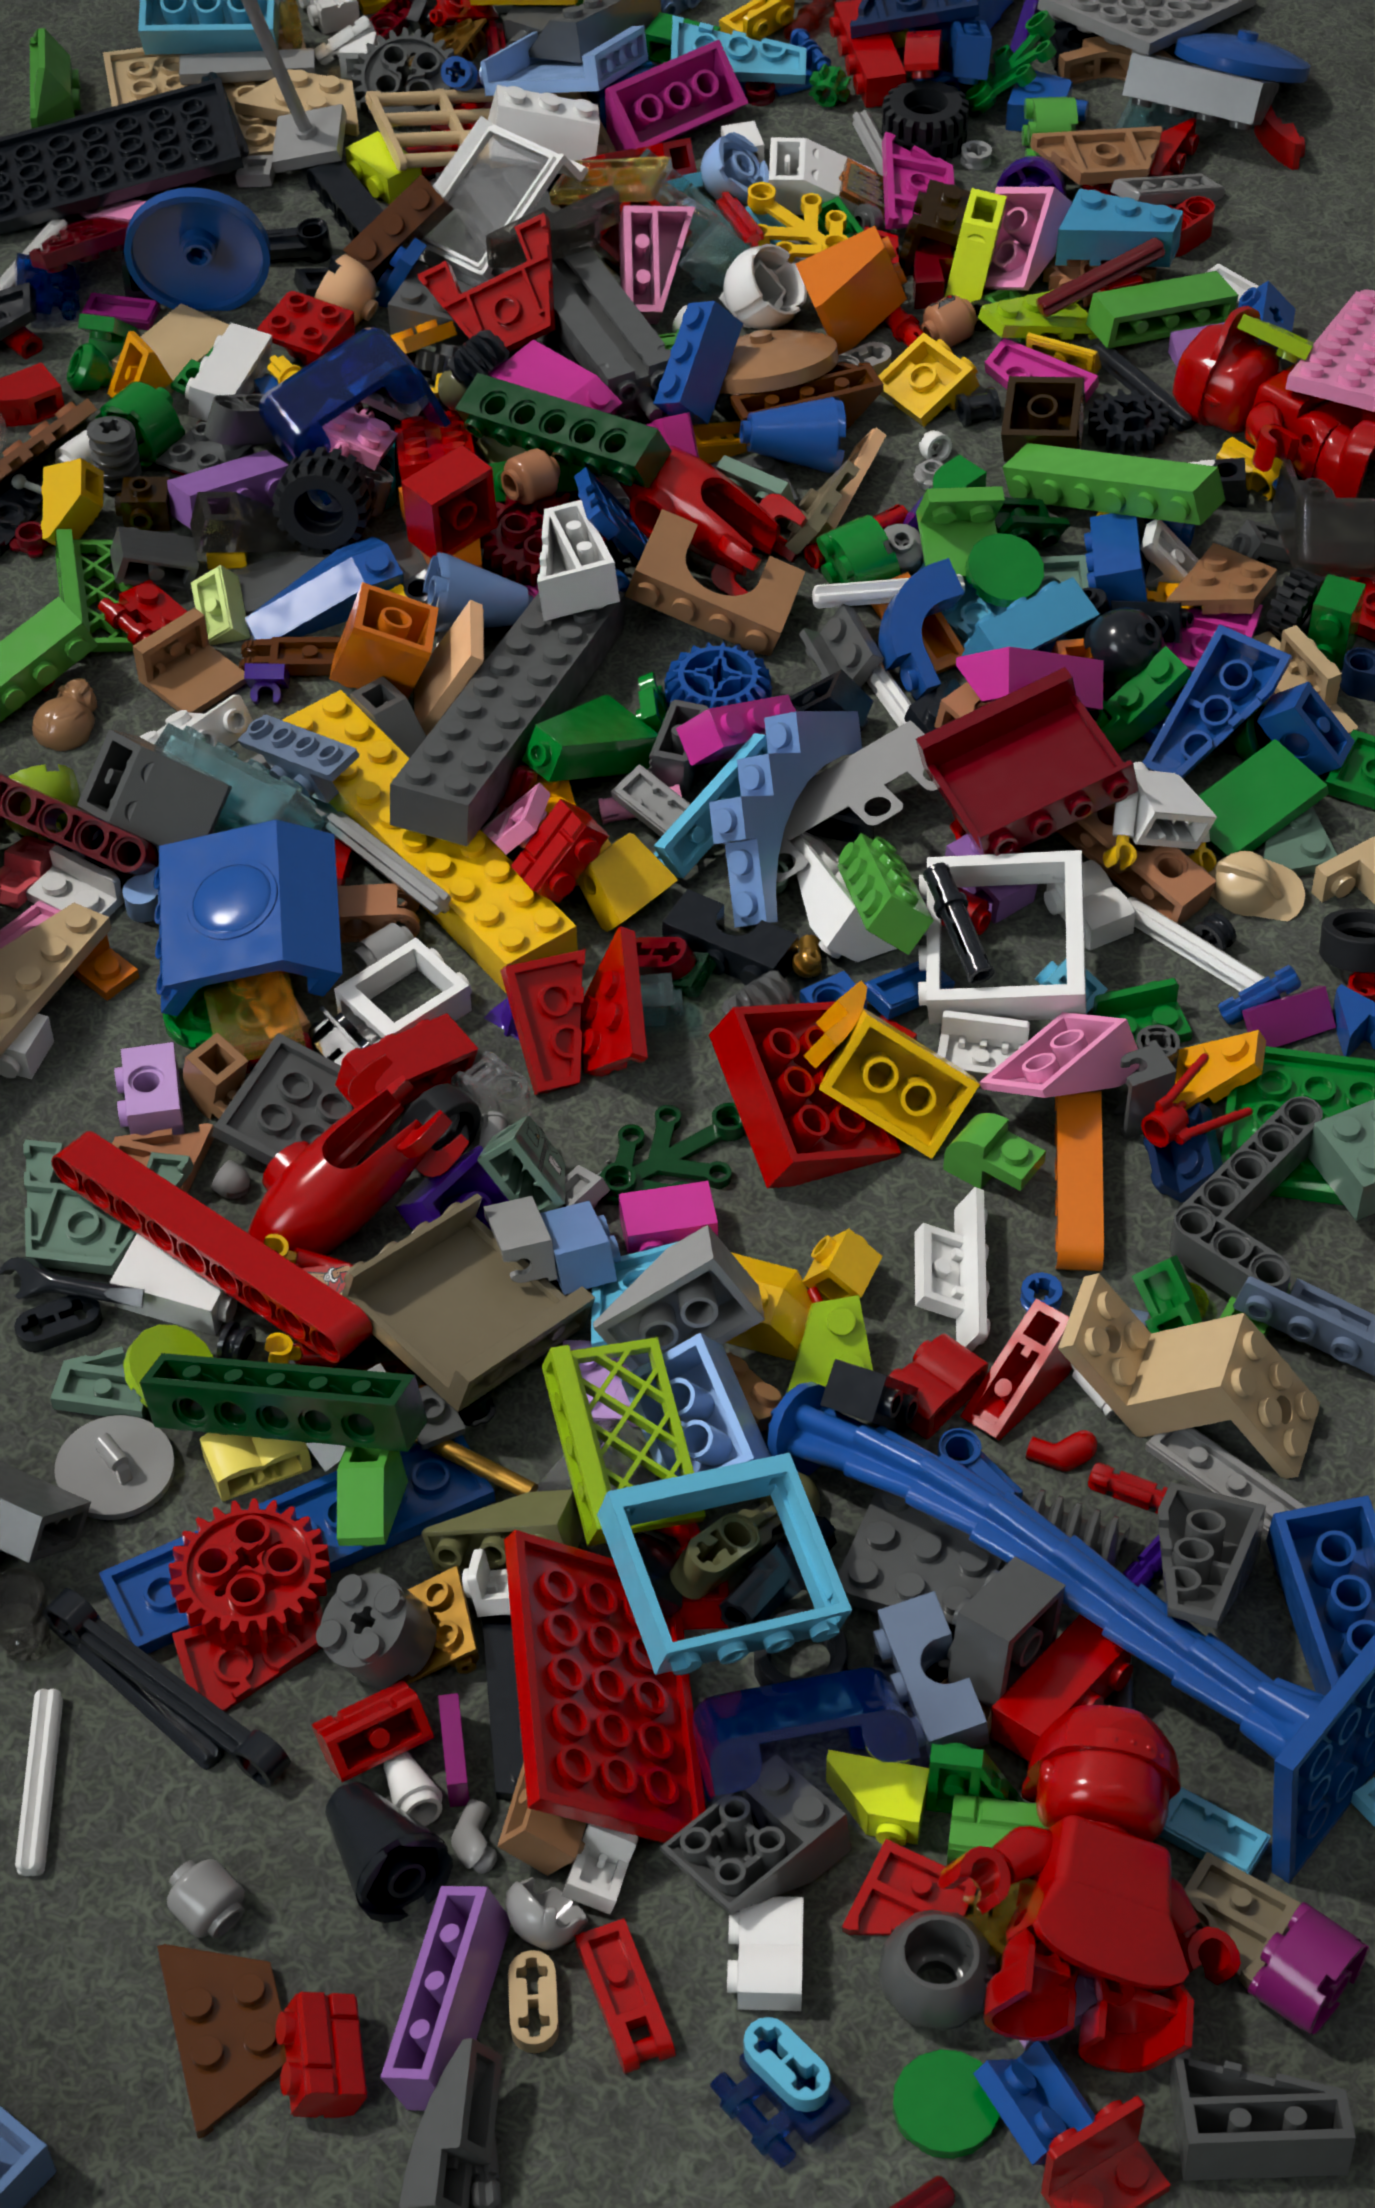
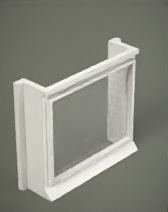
M480 116L434 184L435 188L454 209L421 240L427 247L419 260L431 267L447 261L451 264L456 279L472 287H476L494 278L491 271L517 233L514 227L527 220L558 172L582 182L589 170L585 166L568 159L564 154L553 152L496 126Z

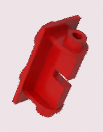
M436 0L437 5L429 14L430 21L438 27L454 25L456 21L459 23L465 19L475 21L484 18L487 20L499 18L492 5H470V0Z

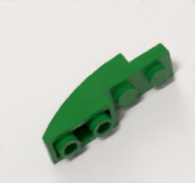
M1165 646L1153 657L1152 661L1143 671L1132 677L1107 702L1103 699L1102 710L1089 713L1113 748L1119 753L1155 727L1171 712L1165 703L1187 683L1192 672Z

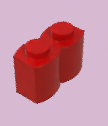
M945 1333L936 1337L932 1342L930 1340L924 1341L916 1350L913 1362L903 1369L896 1368L889 1374L892 1378L919 1388L916 1395L919 1401L918 1410L914 1420L907 1424V1426L926 1440L930 1439L975 1394L987 1375L988 1363Z

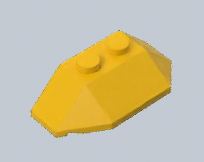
M732 1253L759 1285L765 1320L726 1343L795 1361L812 1304L807 1293L808 1289L802 1283L801 1275L796 1269Z

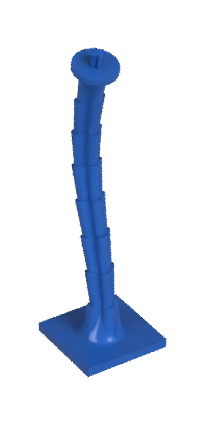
M814 1382L801 1383L785 1394L778 1406L771 1411L772 1420L768 1424L769 1433L767 1441L770 1456L790 1452L797 1472L805 1475H810L821 1465L843 1471L846 1477L902 1497L907 1505L969 1534V1541L1001 1560L1009 1563L1016 1556L1065 1584L1063 1604L1104 1629L1102 1636L1172 1679L1171 1685L1240 1725V1732L1274 1759L1271 1872L1288 1884L1293 1880L1350 1806L1353 1792L1367 1783L1375 1773V1634L1326 1696L1280 1678L1272 1680L1212 1633L1205 1636L1188 1621L1167 1616L1166 1603L1143 1584L1139 1587L1136 1586L1079 1537L1074 1535L1070 1538L1010 1490L1006 1493L1002 1492L946 1454L937 1456L883 1426H879L876 1429L839 1411L820 1405L826 1388Z

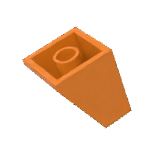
M875 226L796 263L827 335L832 337L837 343L838 355L853 349L907 300L901 285L908 281L900 263L898 262L893 265L890 260L897 257L888 236L881 239Z
M362 582L335 651L329 679L339 682L345 687L359 689L384 676L408 699L431 656L439 608Z

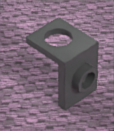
M429 1385L419 1388L428 1419L427 1424L416 1439L422 1450L466 1433L462 1419L452 1406Z

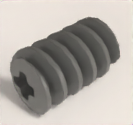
M105 416L92 421L87 427V436L89 438V448L92 450L91 458L94 462L93 465L104 471V490L121 493L124 477L143 476L135 428L131 422L117 416Z
M1040 1489L1031 1507L1070 1538L1074 1535L1079 1537L1117 1569L1128 1541L1130 1527L1125 1533L1119 1532V1517L1114 1515L1106 1527L1102 1526L1101 1510L1095 1509L1087 1520L1083 1519L1082 1503L1077 1502L1072 1510L1066 1513L1064 1512V1497L1060 1495L1051 1506H1047L1046 1490Z

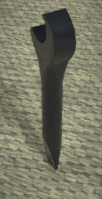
M11 1258L0 1269L1 1275H11L14 1271H17L20 1275L21 1288L15 1295L18 1299H28L45 1293H57L143 1308L145 1289L62 1276L46 1269L34 1258Z

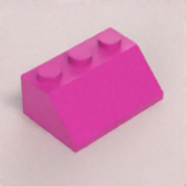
M1010 646L956 657L957 668L983 702L991 703L1066 667L1073 677L1076 695L1087 711L1103 709L1104 660Z

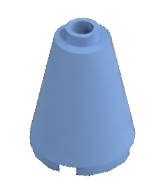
M437 552V556L433 555L423 587V593H428L427 603L439 608L435 632L448 631L470 600L483 605L484 628L513 626L534 599L533 596L528 594L526 586L447 553Z

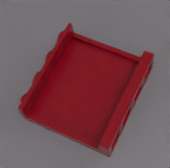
M1066 667L916 738L923 767L980 855L995 854L998 856L1000 854L1013 853L1036 840L1046 838L1053 832L1078 820H1083L1090 814L1115 802L1122 801L1129 795L1139 791L1133 762L1129 760L1124 763L1076 695L1073 677Z

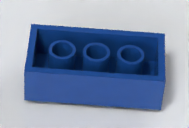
M1369 1495L1274 1513L1266 1537V1542L1315 1691L1325 1696L1375 1634V1512Z

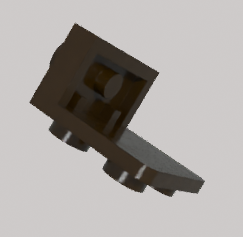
M930 179L926 192H918L913 208L914 213L912 218L909 219L904 242L899 254V262L904 263L903 272L905 275H909L922 236L952 246L957 245L971 191L961 189L956 185Z

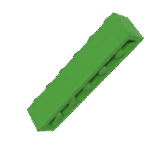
M1027 443L1002 467L1011 497L1043 499L1044 504L1201 526L1225 501L1219 469L1216 466Z

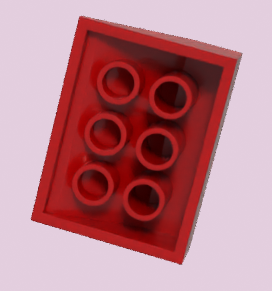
M835 1002L733 1007L709 1034L767 1189L797 1186L892 1159L901 1154L895 1136L819 1090L837 1048L816 1069L804 1057L808 1050L825 1034L816 1022Z

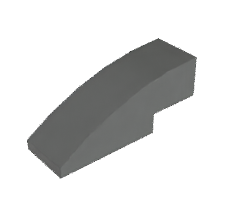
M473 2038L462 2040L445 2067L428 2101L416 2132L405 2170L399 2208H468L473 2166L491 2164L503 2055Z

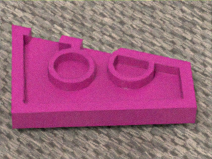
M1006 338L1000 341L984 362L985 372L1005 389L1008 386L1009 376L1084 377L1085 400L1087 402L1099 386L1098 375Z

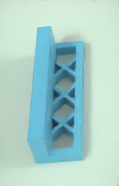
M754 733L654 844L653 847L656 850L654 855L675 877L684 878L713 846L709 802L741 796L737 759L768 754L766 735Z

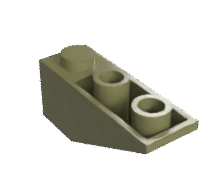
M573 1489L527 1492L426 1527L422 1531V1536L434 1570L446 1571L454 1566H458L459 1570L469 1568L473 1550L475 1549L485 1550L490 1569L507 1568L504 1539L514 1530L578 1548L584 1531Z

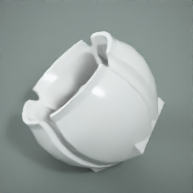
M765 244L749 248L736 257L726 272L723 285L724 291L719 299L736 318L743 322V327L758 330L779 328L790 322L796 313L800 311V307L806 302L807 289L796 263L791 264L788 262L790 253L780 246Z

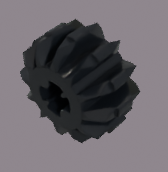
M490 330L479 331L448 360L445 371L450 370L454 378L468 388L477 373L489 375L508 359L510 352L504 346L505 343Z

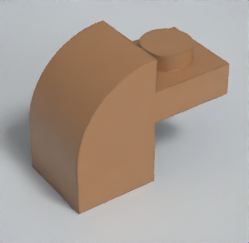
M218 1032L185 1057L183 1068L184 1084L191 1099L201 1113L210 1120L215 1116L219 1119L245 1082L248 1060Z

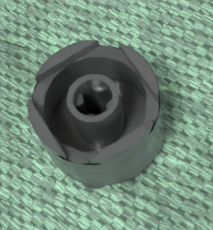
M369 1573L361 1576L350 1574L339 1582L336 1593L329 1601L323 1613L321 1625L316 1632V1641L333 1662L372 1688L385 1689L396 1684V1681L406 1675L414 1677L422 1670L433 1652L437 1635L436 1626L431 1623L429 1614L431 1611L427 1604L391 1577L379 1573Z

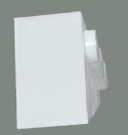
M582 500L544 509L543 545L539 559L540 575H538L537 580L543 622L590 609H601L606 605L620 602L615 562L599 531L588 521Z

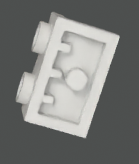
M55 845L49 851L52 867L26 891L27 900L34 904L40 901L63 910L72 903H77L108 917L124 903L121 882L113 871L108 868H101L85 860L80 854L73 851L69 852L58 845Z

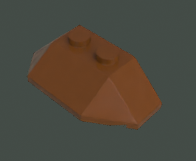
M838 362L831 371L809 382L768 392L733 394L730 397V403L740 420L747 421L748 414L752 412L828 397L839 398L844 403L846 429H849L883 392L884 384L870 363H859L857 366L846 362Z

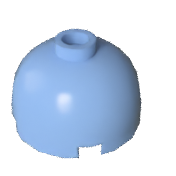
M735 132L728 133L717 139L704 153L700 167L702 180L706 191L716 200L722 198L723 192H729L732 197H737L742 205H746L750 185L757 182L769 183V171L765 160L759 163L754 155L758 149L745 136Z

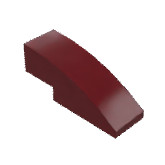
M923 236L915 253L913 300L915 309H926L929 305L944 298V284H948L953 263V255L949 244Z

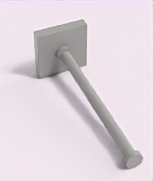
M241 0L291 113L278 116L271 161L275 172L279 173L341 161L347 113L343 104L308 111L304 110L257 0Z

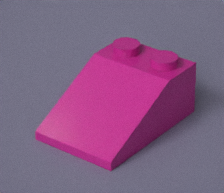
M534 339L487 375L615 415L623 403L597 375Z

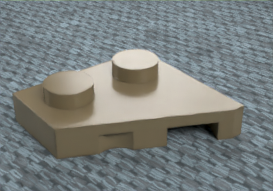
M847 460L818 491L812 488L801 500L799 507L803 509L800 511L808 519V522L803 528L792 521L790 522L788 529L792 532L785 544L788 549L797 555L820 532L829 515L843 496L839 492L855 478L860 468Z

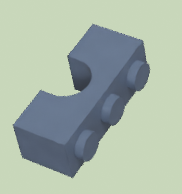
M935 1591L877 1610L880 1629L873 1631L874 1640L881 1659L891 1658L896 1673L890 1675V1680L898 1703L908 1702L913 1717L907 1719V1724L915 1747L925 1746L930 1758L932 1744L962 1743L972 1749L989 1744L987 1720L970 1678L955 1683L941 1684L932 1681L925 1675L933 1664L947 1659L949 1647L953 1642L952 1633Z

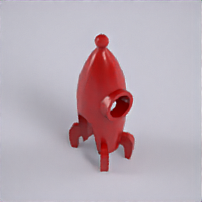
M668 445L672 452L649 489L635 484L626 486L618 481L631 501L630 513L634 523L647 537L650 538L662 509L698 524L688 549L716 564L711 572V579L714 585L728 596L748 593L736 582L735 578L737 574L746 577V568L754 571L760 565L762 560L751 553L753 547L769 555L774 550L790 562H793L799 555V553L796 555L785 546L787 540L780 536L781 527L776 522L778 518H786L800 527H804L808 519L793 503L779 494H770L765 496L758 504L741 487L701 458L676 446Z
M384 1054L369 1063L350 1081L348 1094L356 1108L333 1123L311 1143L306 1141L295 1142L281 1150L269 1162L262 1179L267 1192L255 1213L247 1233L264 1243L266 1236L278 1234L287 1240L288 1250L290 1251L301 1248L327 1255L355 1235L400 1189L415 1168L424 1176H440L461 1156L469 1141L460 1133L442 1149H432V1145L452 1124V1121L444 1112L439 1110L424 1125L416 1119L364 1162L356 1166L358 1161L402 1113L404 1108L399 1102L414 1088L401 1075L380 1092L376 1091V1082L393 1064L389 1057Z

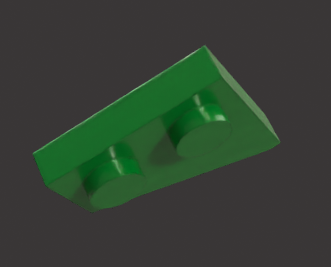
M962 1743L932 1744L926 1811L952 1814L954 1794L1025 1802L984 1750L972 1749Z

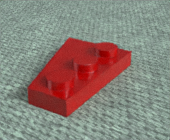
M586 949L504 966L500 970L534 1095L556 1091L580 1083L582 1047L580 1018L581 1004H583L584 1000L582 971L585 964Z

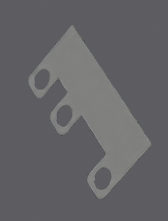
M911 720L808 781L794 803L784 829L779 854L787 853L795 858V865L787 872L777 873L776 882L784 881L807 866V859L795 848L790 840L849 806L867 825L871 826L878 825L899 813L903 809V803L885 786L897 777L908 772L926 790L934 791L938 789L933 781H929L923 776L925 768L922 765L916 738L924 735V733ZM883 797L890 801L891 808L884 815L870 816L864 810L865 804L873 798Z

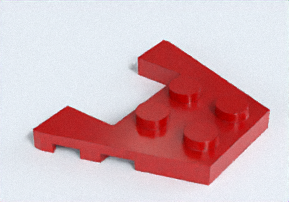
M544 212L514 227L527 259L525 263L463 293L460 290L452 266L447 261L417 275L420 282L431 292L437 302L448 312L469 339L479 331L490 330L505 343L504 346L510 352L531 342L533 339L535 340L555 330L550 220Z

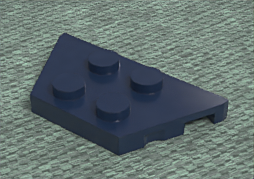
M862 0L858 7L857 20L850 23L851 38L886 32L896 33L909 28L931 27L938 23L979 16V4L976 0L969 2L966 0Z

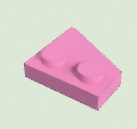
M539 782L483 827L482 832L506 855L518 845L522 849L525 848L538 830L539 823L547 815L545 808L551 794Z

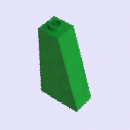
M603 695L536 724L522 761L548 782L629 774L639 764L645 769L650 767L649 755L658 733L611 696Z

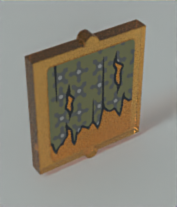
M847 158L844 163L843 172L838 177L841 181L839 196L858 206L868 203L878 207L885 220L883 176Z

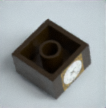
M1009 376L1001 431L1005 462H1008L1027 443L1081 450L1086 411L1084 377Z

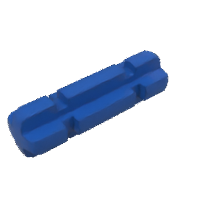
M1287 965L1274 972L1276 976L1272 979L1267 976L1238 993L1240 997L1234 999L1232 996L1221 1002L1218 1008L1227 1024H1236L1244 1019L1242 1010L1281 998V993L1286 992L1288 995L1300 988L1301 981L1294 968Z

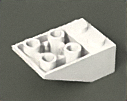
M771 137L769 184L773 185L776 189V202L795 215H804L801 212V197L807 193L820 195L822 204L839 196L852 215H854L855 209L860 204L868 203L874 206L873 202L847 189L851 164H855L873 175L874 169L807 138Z

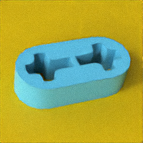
M765 2017L752 2022L744 2035V2056L750 2068L795 2110L809 2112L822 2107L829 2097L831 2082L829 2068L824 2061L779 2019ZM762 2038L764 2041L770 2042L776 2038L778 2040L777 2052L782 2060L769 2049L759 2053L758 2039ZM793 2068L805 2080L812 2075L815 2076L816 2090L812 2091L810 2088L804 2087L798 2091L796 2089V2075L791 2069Z

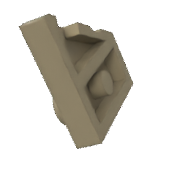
M1206 1852L1184 1889L1200 1919L1199 1927L1201 1929L1207 1926L1219 1928L1226 1932L1235 1942L1240 1952L1241 1965L1235 1975L1242 1985L1248 1989L1257 1972L1263 1966H1267V1963L1260 1959L1266 1944L1276 1932L1285 1936L1288 1931V1923L1301 1903L1213 1854Z

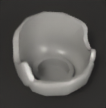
M533 1877L522 1882L516 1881L506 1892L505 1907L514 1931L523 1941L544 1950L554 1951L569 1944L575 1938V1935L579 1934L589 1923L584 1911L572 1899L562 1896L563 1891L551 1887L542 1893H535L533 1891L535 1883Z

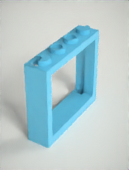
M790 1452L607 1491L597 1513L655 1675L671 1671L675 1675H684L695 1671L702 1664L717 1660L721 1664H731L745 1658L751 1652L766 1649L767 1653H777L791 1647L795 1642L810 1638L813 1642H823L839 1634V1630L852 1611ZM771 1495L815 1609L673 1642L630 1526Z

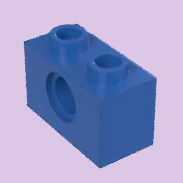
M1309 681L1271 695L1257 720L1265 734L1272 741L1274 739L1278 740L1317 776L1341 768L1355 742Z

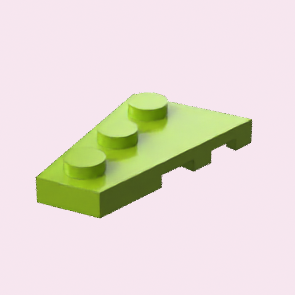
M1050 291L982 305L978 316L984 324L1001 338H1027L1028 333L1040 336L1042 333L1057 334L1060 339L1073 340L1075 334H1088L1090 340L1098 338L1086 325L1088 312L1077 303L1049 317H1044L1040 314L1036 300Z

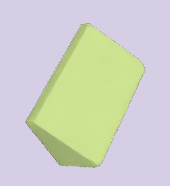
M219 565L191 582L195 608L205 615L209 645L250 638L249 629L245 622L246 613L240 582L236 574Z

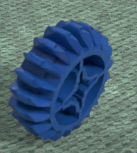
M725 641L720 646H712L707 642L706 647L702 649L693 645L690 653L680 652L679 659L671 661L669 672H666L664 680L667 707L670 706L673 700L715 708L772 697L771 675L769 674V669L764 665L763 658H756L753 650L743 652L740 644L733 648L727 647Z

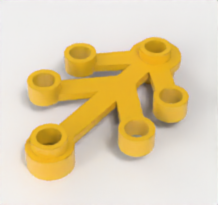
M757 182L749 186L747 204L751 211L758 215L769 214L786 226L773 227L757 224L764 233V239L758 241L759 246L770 244L771 240L808 241L811 243L793 244L789 241L778 242L777 246L790 253L789 263H793L795 257L808 258L848 239L847 236L843 235V232L846 230L847 215L841 210H831L826 214L825 228L829 232L828 235L825 236L818 231V215L822 211V198L820 195L807 193L801 197V212L804 214L803 221L776 202V189L773 185L766 182Z

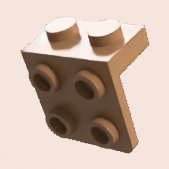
M196 608L176 618L133 646L139 682L176 711L187 710V712L201 713L246 684L244 671L209 645L205 615Z

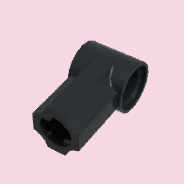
M308 218L301 221L295 228L266 230L271 247L270 260L303 258L309 263L318 264L328 261L333 255L328 225L323 219Z

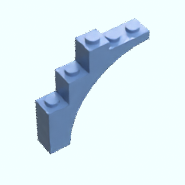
M795 711L765 717L768 754L737 759L741 796L709 802L714 844H725L735 928L755 926L761 920L768 923L778 922L776 900L777 868L786 823L800 793L808 781L824 765L841 756L854 754L862 749L858 711Z

